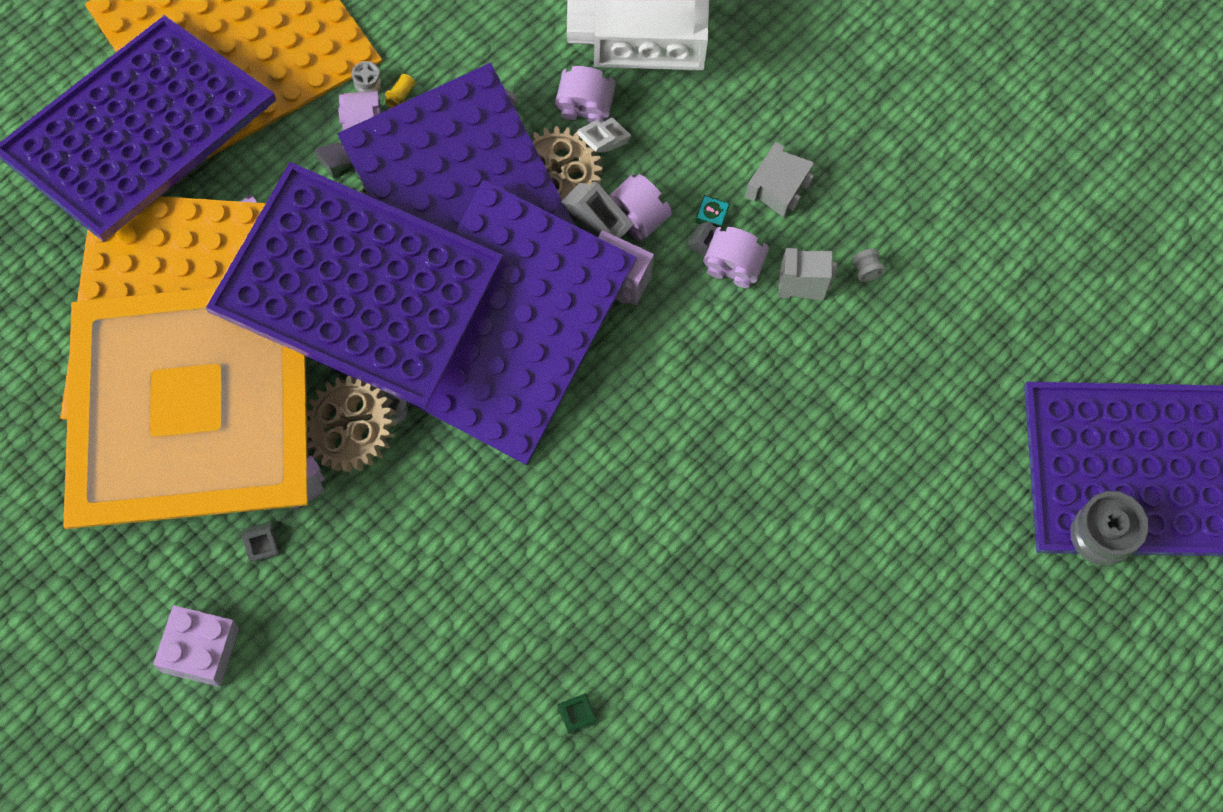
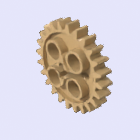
M555 126L554 134H550L547 128H544V136L542 137L536 132L533 133L534 141L532 143L554 185L559 188L558 193L562 200L579 183L591 185L593 182H598L601 185V178L597 176L602 174V167L597 166L601 163V157L594 156L597 152L589 147L584 140L580 141L581 137L577 132L574 136H570V129L567 127L564 133L561 134L558 126ZM561 149L569 152L564 157H559L555 153ZM553 169H557L558 171H562V172H561L560 174H558L556 171H552V170H553ZM573 172H580L583 174V176L577 180L571 179L569 177L570 174H572Z
M347 376L346 382L339 377L336 378V386L328 382L325 383L327 392L324 393L317 390L319 400H309L314 408L313 410H307V415L310 416V421H307V427L310 428V431L307 432V439L312 440L307 445V449L315 451L313 457L322 460V465L331 466L336 471L343 469V471L351 473L353 467L362 471L363 462L373 466L372 456L382 458L380 448H390L389 444L385 442L386 438L395 437L388 430L389 427L397 425L396 422L389 419L396 411L386 408L391 404L392 400L383 397L386 393L379 388L376 389V387L361 380H356L352 376ZM363 400V407L357 412V404ZM336 408V415L330 420V414ZM371 416H373L371 420L364 421L365 419H368ZM369 428V435L363 440V431ZM342 436V443L336 448V440Z

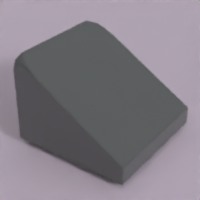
M339 142L320 147L314 151L317 161L332 178H335L352 166L345 149H343Z
M710 222L699 224L686 246L705 257L717 228Z
M271 521L242 529L241 535L249 562L279 554Z

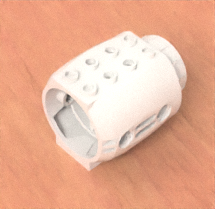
M567 0V43L594 45V67L704 70L708 42L709 0Z

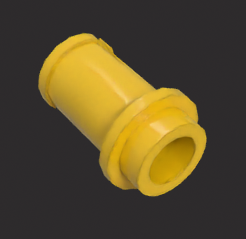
M402 74L394 87L385 93V103L390 108L404 103L412 88L415 87L416 81L411 76Z

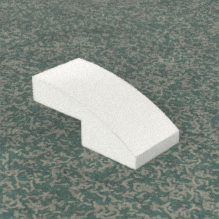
M613 117L603 123L595 120L580 128L577 132L595 152H606L628 143L631 137Z

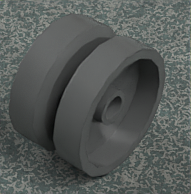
M1106 491L1095 495L1074 516L1070 526L1071 541L1076 551L1085 560L1098 566H1113L1123 562L1145 542L1148 533V518L1142 506L1131 496L1121 492Z

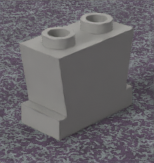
M775 142L748 183L745 197L754 202L757 198L784 218L789 209L794 211L801 199L799 193L802 188L807 190L815 176L811 173L814 162L784 152L785 147Z
M593 182L591 185L579 183L561 201L584 230L596 237L603 230L621 238L634 225L598 182Z
M786 248L779 270L778 297L790 298V296L823 301L826 292L832 289L833 279L836 278L837 262H832V251H797L798 249Z

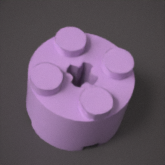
M573 66L570 72L564 69L555 101L556 107L561 110V117L567 120H576L577 117L588 118L587 121L590 123L595 120L603 123L604 119L610 114L616 86L614 78L610 76L609 80L602 77V71L590 67Z
M378 91L339 94V121L342 124L343 130L381 113Z
M633 173L609 196L634 224L629 229V232L634 239L640 242L669 218L672 211L667 201L664 204L661 203L658 198L661 192L647 178L640 174L635 177V173Z
M718 227L703 261L708 267L707 273L712 277L722 279L723 276L734 279L733 282L737 286L749 288L750 284L755 283L758 279L769 247L765 242L763 247L757 244L758 237L744 230L727 227L725 232L721 231V227Z

